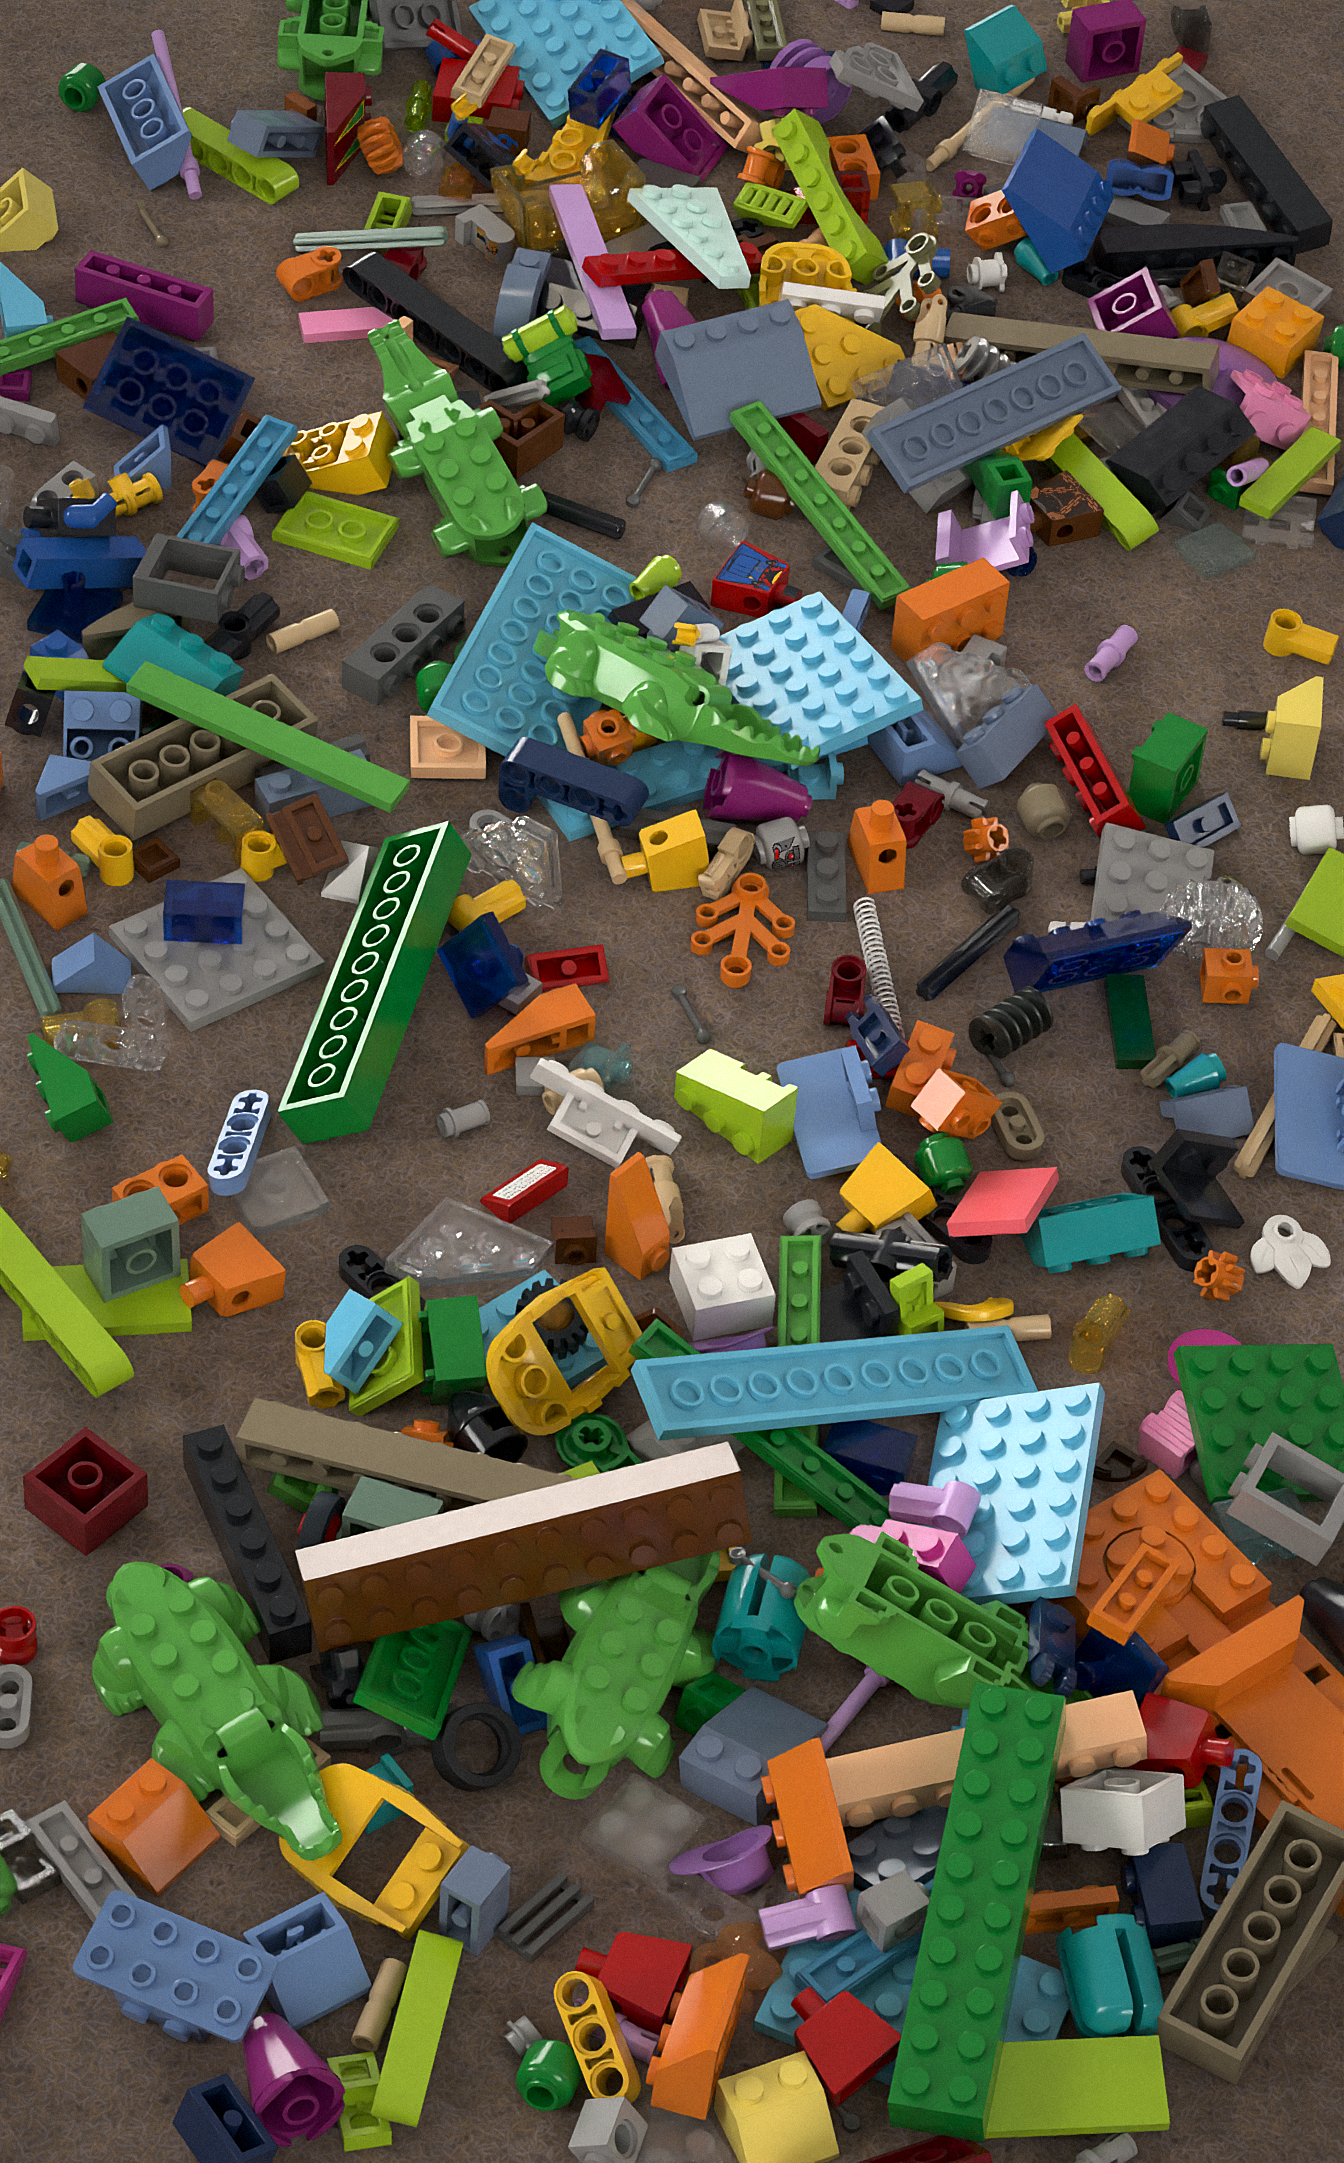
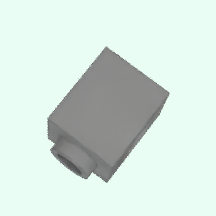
M903 1869L859 1893L855 1920L881 1953L923 1931L930 1894L922 1883L915 1882L909 1873Z
M625 2097L586 2099L568 2148L581 2163H635L648 2124Z

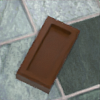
M1213 259L1202 260L1180 281L1185 304L1195 308L1210 301L1221 291Z

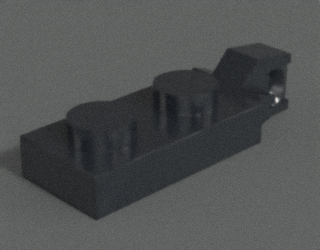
M881 116L859 133L866 135L879 170L885 172L887 169H890L897 179L908 172L901 161L907 155L905 153L906 150L884 116Z

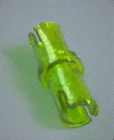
M417 80L413 83L411 96L408 97L405 104L407 115L404 125L408 126L407 130L412 133H418L424 129L426 117L431 112L432 103L430 97L433 88L432 86L429 87L430 83L425 80Z

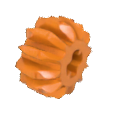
M382 116L375 119L372 118L358 127L357 138L360 142V148L373 172L377 175L391 173L405 164L403 144L389 119Z

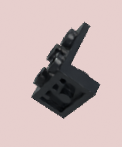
M1176 1129L1149 1163L1158 1176L1159 1184L1169 1192L1175 1201L1178 1213L1189 1222L1213 1224L1220 1227L1240 1228L1245 1223L1216 1179L1218 1173L1227 1167L1229 1160L1239 1150L1233 1139L1219 1135Z
M863 1250L847 1256L846 1273L843 1274L842 1283L821 1290L820 1343L897 1336L900 1308Z

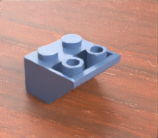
M64 691L63 757L93 761L141 738L142 700L126 692Z
M925 710L867 735L868 745L900 786L905 785L908 781L915 782L916 779L920 780L921 777H918V774L922 769L936 775L963 766L954 754L958 749L930 713Z
M325 1892L243 1933L244 1943L276 1957L278 1970L265 1996L277 2014L282 2016L295 2031L371 1991L372 1984L350 1929Z

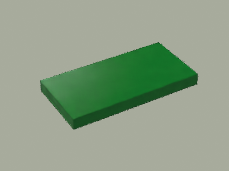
M448 1619L375 1638L352 1702L434 1741L441 1730L473 1630L453 1619Z

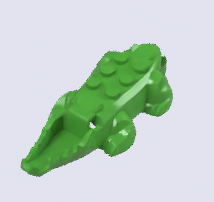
M567 609L556 614V618L560 623V630L555 629L554 633L550 634L539 629L533 650L548 659L545 664V674L548 682L554 688L568 695L593 698L620 711L627 716L633 728L639 732L667 742L680 740L709 745L735 754L771 759L798 766H810L819 759L820 746H816L811 750L810 747L802 746V739L797 734L791 738L789 733H784L781 737L780 727L773 726L771 728V720H763L754 708L743 704L731 705L732 693L730 689L720 685L714 675L696 665L697 658L683 651H675L674 654L666 649L667 642L651 636H647L645 639L638 635L639 628L631 624L618 622L616 626L606 622L605 616L601 613L588 615Z
M720 1550L613 1577L610 1580L605 1579L558 1591V1601L565 1621L576 1633L561 1661L553 1660L546 1664L543 1662L535 1664L533 1661H529L519 1671L512 1685V1695L517 1702L530 1709L547 1713V1740L549 1745L540 1757L539 1767L544 1782L554 1793L564 1798L575 1800L590 1796L603 1782L607 1773L624 1757L639 1770L653 1778H659L664 1774L673 1757L675 1742L670 1736V1725L659 1715V1712L672 1686L685 1688V1686L698 1678L714 1671L716 1659L711 1651L714 1634L707 1633L703 1629L696 1630L694 1627L698 1615V1605L717 1578ZM571 1754L579 1764H585V1773L573 1774L568 1771L563 1763L564 1756Z
M138 1561L123 1564L116 1572L113 1582H110L106 1593L107 1603L113 1616L115 1627L106 1631L100 1638L98 1649L92 1661V1679L102 1703L116 1716L133 1712L144 1705L149 1708L162 1726L154 1739L151 1758L185 1782L198 1803L207 1798L208 1792L220 1789L240 1811L253 1818L266 1829L285 1839L292 1850L302 1859L313 1861L335 1850L341 1844L343 1833L327 1806L325 1789L312 1749L301 1736H309L314 1731L323 1729L321 1707L310 1685L300 1675L285 1666L256 1665L244 1645L251 1641L255 1634L260 1632V1624L248 1603L227 1583L216 1582L208 1576L195 1578L186 1583L156 1564ZM268 1721H272L274 1727L270 1728ZM224 1746L227 1756L219 1758L217 1753Z

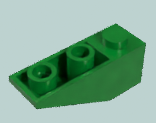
M998 450L964 466L995 520L1010 516L1012 491L1018 490L1024 503H1030L1033 480L1019 458Z
M28 1034L27 1038L31 1052L27 1053V1057L35 1073L40 1076L41 1080L36 1082V1086L44 1102L49 1105L50 1109L45 1111V1116L53 1131L56 1133L61 1130L71 1143L113 1123L114 1120L105 1093L90 1073L35 1034Z

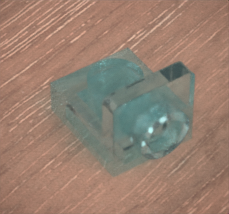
M588 1041L569 1064L568 1071L571 1072L578 1068L585 1070L593 1068L603 1082L604 1092L610 1093L618 1082L624 1083L630 1076L633 1068V1062L630 1061L631 1045L622 1042L617 1050L612 1052Z

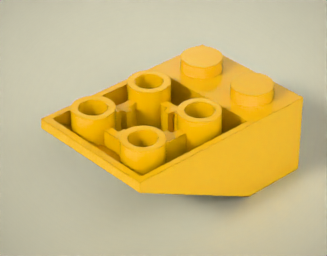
M380 411L369 415L361 414L354 419L339 423L331 422L323 427L309 431H298L297 436L287 448L283 457L296 455L312 481L309 488L361 495L387 488L393 469L387 459V454L392 452V448L398 445L399 440L384 414Z

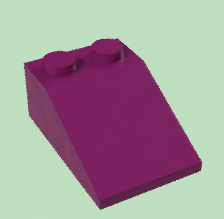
M778 67L710 77L711 85L760 111H774V117L787 116L794 108L808 116H815V109L829 108L826 68Z
M664 73L639 89L612 125L633 151L653 162L701 177V184L728 148L724 140Z

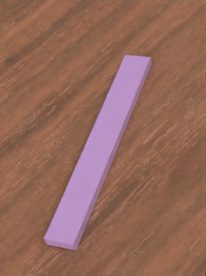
M582 184L549 185L548 196L601 339L636 338L637 327L621 285L598 287L582 269L585 256H597L608 253Z

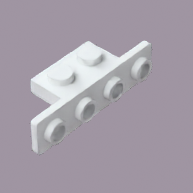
M541 1058L530 1075L531 1079L564 1097L547 1130L614 1168L620 1166L635 1137L671 1155L682 1138L668 1123L657 1119L652 1120L640 1113L634 1104L626 1100H617L604 1093L603 1088L597 1083L589 1080L583 1081L575 1077L559 1062L547 1061Z

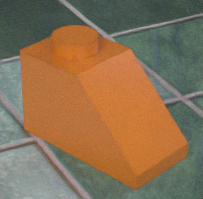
M1133 119L1127 159L1136 162L1140 166L1149 163L1171 164L1173 162L1175 144H1169V132L1141 120Z

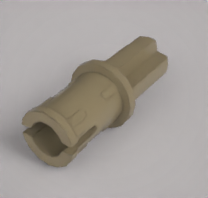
M1183 1030L1169 1045L1161 1046L1156 1051V1057L1140 1071L1143 1078L1141 1082L1145 1086L1149 1085L1152 1088H1157L1171 1074H1175L1182 1069L1184 1062L1201 1047L1198 1036L1190 1030Z

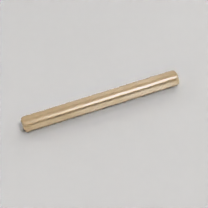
M1325 1013L1323 1016L1317 1015L1299 1047L1323 1052L1336 1029V1022L1331 1019L1330 1014ZM1274 1092L1233 1164V1169L1239 1173L1240 1178L1254 1177L1275 1139Z

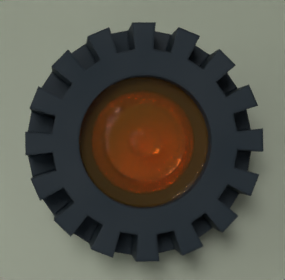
M546 1278L545 1286H541L538 1280L532 1283L531 1291L526 1288L522 1292L521 1299H518L515 1316L536 1297L557 1287V1285H553V1278ZM561 1279L560 1285L567 1282V1280ZM565 1297L532 1322L550 1355L558 1354L559 1360L566 1359L568 1351L572 1355L577 1353L579 1344L584 1345L589 1332L569 1297Z

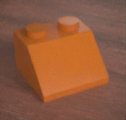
M152 1758L88 1815L89 1833L109 1860L157 1897L220 1838L219 1832L186 1783Z

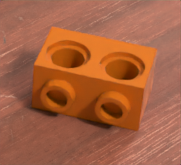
M866 135L827 137L830 143L829 159L832 170L848 201L878 199L880 171Z
M1001 190L971 201L965 232L981 250L986 251L1027 236L1025 229Z
M183 1154L169 1161L161 1162L154 1168L133 1178H127L112 1187V1202H115L134 1193L143 1192L158 1186L177 1216L179 1225L209 1211L208 1184Z

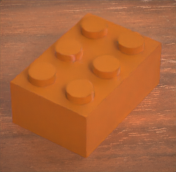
M983 557L898 594L896 597L890 649L917 674L928 668H935L942 662L960 655L974 634L995 641L1003 634L1010 582Z

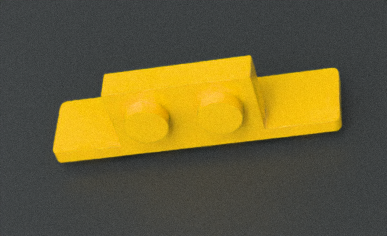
M1177 52L1169 59H1162L1153 70L1147 74L1139 75L1133 84L1124 90H1117L1110 100L1101 106H1094L1086 117L1085 130H1087L1089 137L1118 119L1119 115L1131 126L1133 119L1148 123L1181 100L1184 90L1167 75L1182 64L1183 56Z

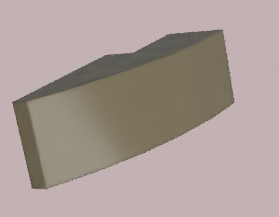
M131 603L107 614L82 630V647L89 659H106L136 621L155 613H160L171 617L176 625L189 632V617L136 607Z

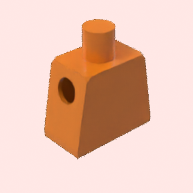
M877 800L869 807L856 809L847 840V846L867 894L904 889L907 842L895 814L894 806L887 800Z
M49 834L41 835L36 838L34 843L16 853L12 879L14 893L52 928L58 931L88 914L80 867L59 847L58 839L55 836Z
M238 1222L193 1253L191 1256L189 1281L180 1285L179 1291L183 1302L188 1307L192 1308L207 1301L220 1316L229 1317L283 1298L286 1269Z

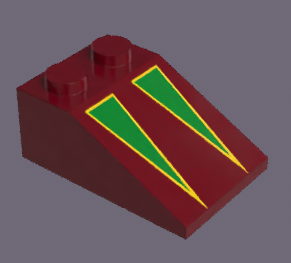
M325 72L324 126L327 185H334L362 150L357 138V130L365 121L371 119V113H365V106H372V87L365 86V73Z

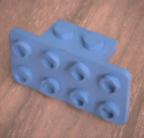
M1279 1043L1274 1049L1275 1169L1282 1176L1344 1190V1058L1286 1043Z
M855 1045L781 1062L777 1065L776 1069L781 1087H785L788 1084L798 1087L793 1131L806 1176L810 1179H817L855 1170L878 1142L881 1143L874 1113L881 1111V1105L876 1087L868 1088V1084L873 1083L868 1060L860 1061Z
M114 1890L108 1895L73 1963V1971L76 1976L113 1992L119 2006L122 2007L120 2012L123 2015L142 2024H145L147 2019L164 2025L162 2030L165 2033L184 2042H187L189 2037L203 2042L208 2033L232 2043L240 2042L244 2038L278 1970V1961L274 1955L120 1890Z

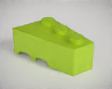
M708 1049L676 1071L674 1098L684 1110H690L702 1119L712 1132L721 1134L731 1142L740 1154L747 1155L757 1164H760L792 1141L798 1087L792 1084L781 1087L772 1083L771 1075L764 1072L754 1075L745 1071L744 1063L715 1050Z

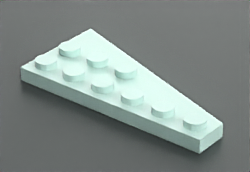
M676 184L672 188L644 185L643 188L629 189L627 201L718 289L749 288L751 274L717 187L690 188L685 185Z

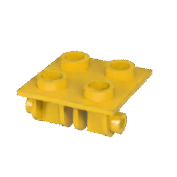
M1083 414L1070 415L1064 420L1000 450L1019 458L1021 462L1027 460L1044 461L1055 453V448L1063 439L1073 434L1074 427L1084 416Z

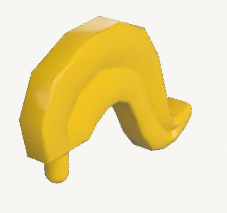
M989 1297L984 1302L975 1305L942 1301L934 1302L944 1311L945 1318L958 1321L987 1322L1014 1314L1013 1300L1004 1297Z

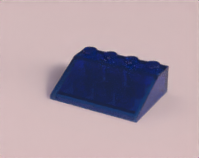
M127 316L83 408L144 438H147L163 424L168 428L171 451L206 467L212 459L217 460L228 434L248 398L255 378Z
M1134 910L1122 914L1118 920L1106 922L1105 918H1098L1085 923L1083 928L1071 930L1070 926H1062L1051 930L1047 936L1035 938L1034 934L1020 936L1012 941L1013 944L1003 955L1014 992L1022 990L1025 986H1030L1043 993L1104 979L1105 974H1126L1157 967L1193 927L1190 920L1156 911L1141 914L1140 910Z

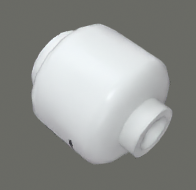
M1330 805L1302 806L1297 809L1294 817H1289L1291 846H1297L1299 852L1303 855L1325 854L1329 846L1336 850L1337 839H1344L1343 816L1335 817L1334 809Z

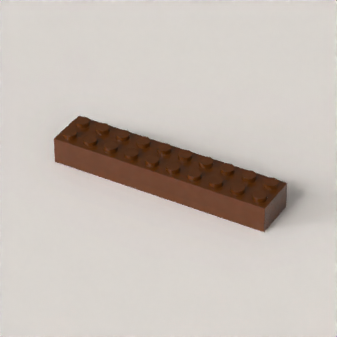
M727 1441L295 1550L316 1642L319 1652L743 1545L752 1542L741 1471Z

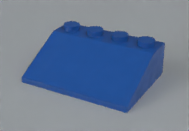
M1038 128L1031 131L1001 190L1051 274L1086 258L1114 199L1110 184L1102 179L1095 168Z

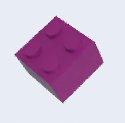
M1118 0L1073 9L1065 62L1081 83L1139 72L1147 19L1132 0Z
M1147 267L1087 299L1098 330L1170 339L1180 334L1164 294Z

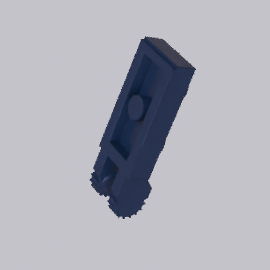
M869 993L863 999L869 1011L863 1017L854 1011L849 1012L845 1017L851 1026L850 1032L870 1066L883 1077L891 1068L897 1066L911 1049L888 1011L878 999Z
M1040 1596L1030 1608L1028 1663L1031 1664V1681L1041 1687L1047 1684L1048 1680L1053 1677L1054 1695L1065 1696L1066 1700L1077 1685L1078 1672L1075 1671L1076 1617L1072 1616L1063 1606L1054 1605Z

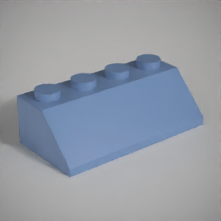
M153 53L98 86L128 158L150 191L179 174L192 137L158 59Z

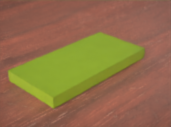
M187 1258L180 1259L181 1275L105 1303L87 1275L84 1265L52 1266L110 1336L192 1332L191 1308L183 1302L179 1291L180 1285L189 1281ZM22 1303L23 1341L45 1340L40 1330L29 1318L31 1313Z
M1159 2035L1004 2042L985 2139L1169 2130L1170 2117Z

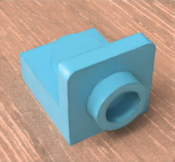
M830 752L826 754L825 764L799 766L793 770L788 766L787 776L805 785L808 795L812 796V800L836 799L837 785H843L844 767L842 762L837 763L836 755Z

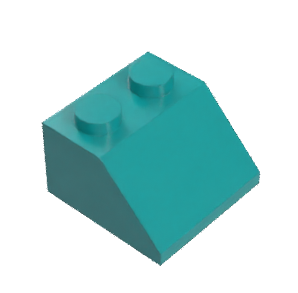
M1010 4L964 29L974 84L977 90L1001 96L1047 71L1042 40L1015 5Z

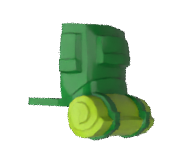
M565 304L557 309L549 310L545 315L520 328L513 329L511 333L502 337L503 350L509 359L515 363L523 360L529 371L527 376L528 382L538 379L547 381V388L550 389V394L548 397L542 398V401L552 407L573 398L592 386L590 381L592 372L588 359L581 349H577L572 336L578 330L576 316Z

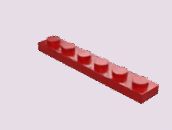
M748 242L739 243L750 274H760L763 255L753 244ZM658 249L646 252L631 251L621 254L604 253L597 256H585L582 265L584 272L598 287L707 278L678 249Z

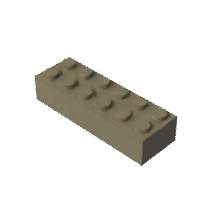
M273 673L225 696L313 737L317 736L319 719ZM180 718L91 761L87 793L125 834L134 841L254 781L256 770L275 764L277 761Z
M1284 1800L1281 1801L1167 1997L1160 2015L1157 2017L1158 2030L1154 2032V2035H1159L1161 2047L1237 2085L1344 1896V1830Z

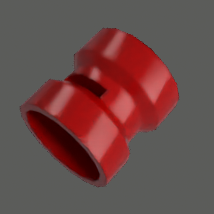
M8 1606L0 1610V1662L4 1665L15 1664L22 1666L32 1661L37 1654L36 1619L29 1609L22 1606Z

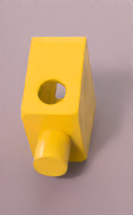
M697 810L688 811L641 829L638 833L641 851L620 857L627 878L647 874L653 892L700 886L698 877L700 874L703 875L709 866V857L705 833Z
M878 1142L841 1187L839 1194L850 1212L836 1223L835 1227L840 1233L842 1231L863 1233L868 1228L875 1234L885 1225L902 1218L903 1214L910 1212L918 1221L932 1212L938 1205L930 1188L886 1147Z

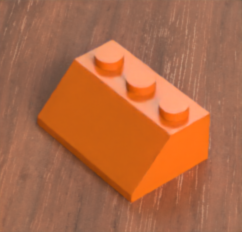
M820 1737L810 1739L768 1760V1775L760 1777L766 1804L775 1802L779 1817L778 1820L771 1821L777 1848L786 1846L790 1864L782 1865L788 1893L797 1891L799 1899L805 1898V1895L813 1890L836 1884H844L847 1893L854 1891V1870Z
M739 1953L689 1975L683 1993L675 1991L668 2019L674 2021L672 2025L664 2023L657 2046V2051L662 2052L661 2058L652 2056L646 2076V2084L653 2086L650 2106L706 2120L716 2090L717 2080L720 2078L738 2024L750 1955Z

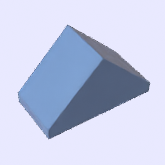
M162 424L113 466L114 475L127 473L131 482L134 483L141 480L143 474L150 472L159 482L161 489L172 488L171 449L168 428Z
M49 755L35 790L36 814L40 821L93 800L87 793L91 761Z
M94 932L52 958V985L56 993H132L131 960Z

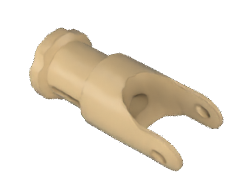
M937 294L933 298H926L921 303L913 335V342H915L913 361L909 363L912 372L926 375H937L939 372V367L936 366L939 347L944 342L947 299L942 294ZM939 299L942 301V305L938 304ZM927 303L930 304V309H927Z
M666 1155L646 1157L649 1171L653 1168V1172H650L670 1230V1243H679L685 1236L680 1190L672 1177L674 1163Z

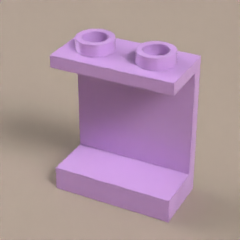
M1018 490L1012 491L1010 516L963 530L952 509L938 513L935 561L937 564L961 561L972 563L984 557L998 571L1028 563L1029 547L1033 546L1030 524L1034 523V513L1030 503H1024Z

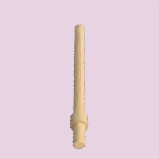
M1035 78L998 96L950 139L941 141L935 147L934 153L923 162L924 168L931 172L943 161H950L957 154V149L989 122L993 106L1004 109L1035 81Z
M568 712L561 713L557 717V721L568 752L586 758L571 714ZM590 815L599 841L597 850L603 864L607 865L612 882L616 885L623 884L627 880V875L620 858L623 856L620 843L617 839L613 838L608 821Z

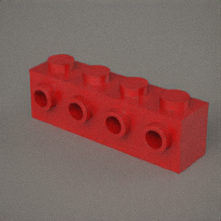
M1075 703L1044 722L1053 739L1048 744L1059 762L1064 760L1066 766L1061 769L1071 786L1075 787L1077 785L1080 791L1076 792L1075 796L1086 813L1091 811L1093 816L1088 820L1097 836L1101 838V832L1106 822L1138 831L1147 828L1095 730Z

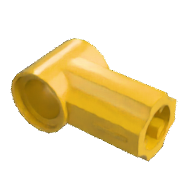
M1229 292L1195 308L1189 304H1183L1171 311L1180 333L1176 336L1177 338L1208 337L1210 332L1232 323V319L1239 313L1235 300Z
M1278 609L1271 614L1263 641L1264 649L1268 653L1279 657L1288 656L1293 653L1326 665L1330 664L1339 640L1338 635L1302 623L1301 616L1289 609Z
M91 815L79 819L76 827L71 830V840L99 868L102 882L110 886H123L131 882L134 878L133 846L131 840L122 835H115L100 819H94Z
M256 830L250 831L242 838L240 868H243L254 882L266 881L274 874V868L287 864L273 834Z
M513 879L505 880L474 898L469 894L457 897L447 921L472 944H478L490 937L498 923L525 909L526 898L521 891V887Z
M309 1320L299 1325L295 1331L296 1364L301 1371L309 1406H316L319 1409L335 1407L339 1401L345 1399V1391L342 1384L324 1372L326 1324L318 1320Z

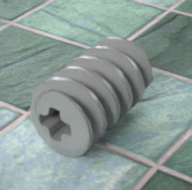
M974 336L959 351L953 364V370L960 372L964 369L963 378L969 380L975 376L974 383L1014 365L1016 362L1010 361L1007 355L1000 354L998 348L990 346L986 339Z

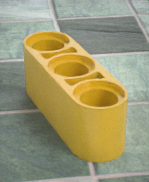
M571 1971L565 1973L555 1984L554 1999L589 2091L594 2098L625 2097L631 2104L640 2094V2076L604 1985L595 1977L583 1972ZM586 1983L589 1989L588 1999L583 2005L575 2007L572 2002V1993L576 1986ZM603 2027L606 2033L605 2043L599 2050L592 2051L589 2046V2036L596 2028ZM620 2071L623 2077V2086L617 2094L610 2096L606 2090L607 2078L613 2072Z

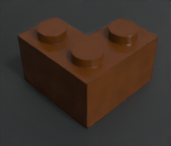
M490 399L473 409L474 411L478 408L483 410L492 407L496 411L502 423L503 431L500 437L493 440L516 480L563 448L565 414L542 400L531 403L517 414H513Z

